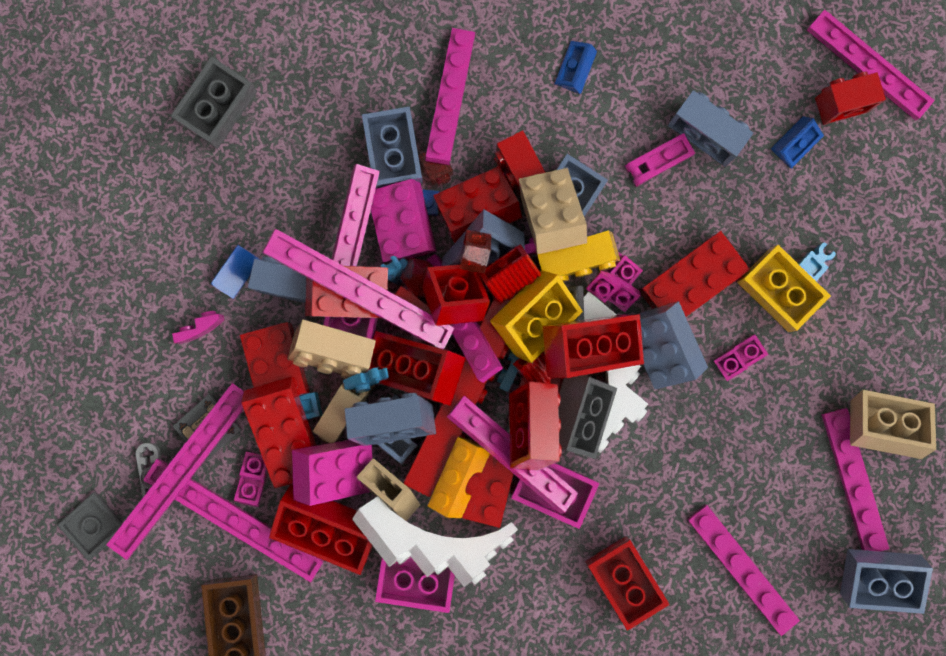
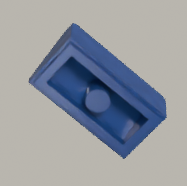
M576 41L570 42L554 83L555 85L578 94L582 93L597 53L592 44Z
M803 116L771 150L792 169L824 135L814 118Z
M237 245L211 282V285L234 299L250 277L254 259H260L240 245Z

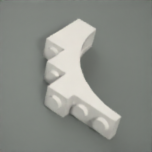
M590 292L585 294L584 320L617 315ZM640 365L604 371L605 383L616 387L617 392L598 449L599 453L608 445L607 438L611 433L616 434L623 427L624 423L622 420L624 418L631 423L635 420L639 422L647 413L645 408L648 403L626 386L627 383L631 385L640 375L638 372L641 367Z
M378 496L358 509L353 517V521L389 567L396 562L401 565L408 558L412 557L426 577L434 572L439 575L449 567L464 587L470 582L476 585L486 576L484 571L490 566L488 561L497 554L495 550L499 546L504 549L512 543L514 539L511 536L518 530L511 522L496 532L480 537H444L426 532L406 522L394 513Z

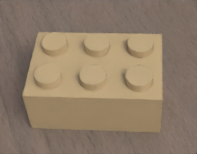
M568 168L519 179L521 200L537 254L587 243V224Z
M302 320L294 333L288 360H292L294 365L300 367L310 365L317 367L319 372L326 374L335 372L341 374L342 378L347 379L369 370L376 340Z
M862 390L850 401V445L923 459L936 450L935 404Z

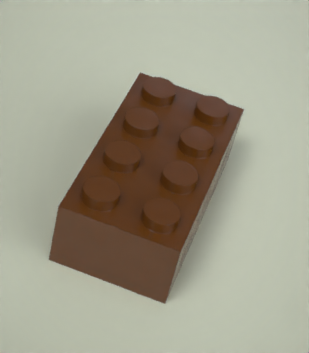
M257 574L212 579L202 584L208 655L266 656Z

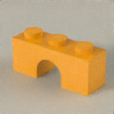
M458 437L428 507L447 518H462L471 497L470 494L465 492L466 485L474 473H482L490 453L476 441Z

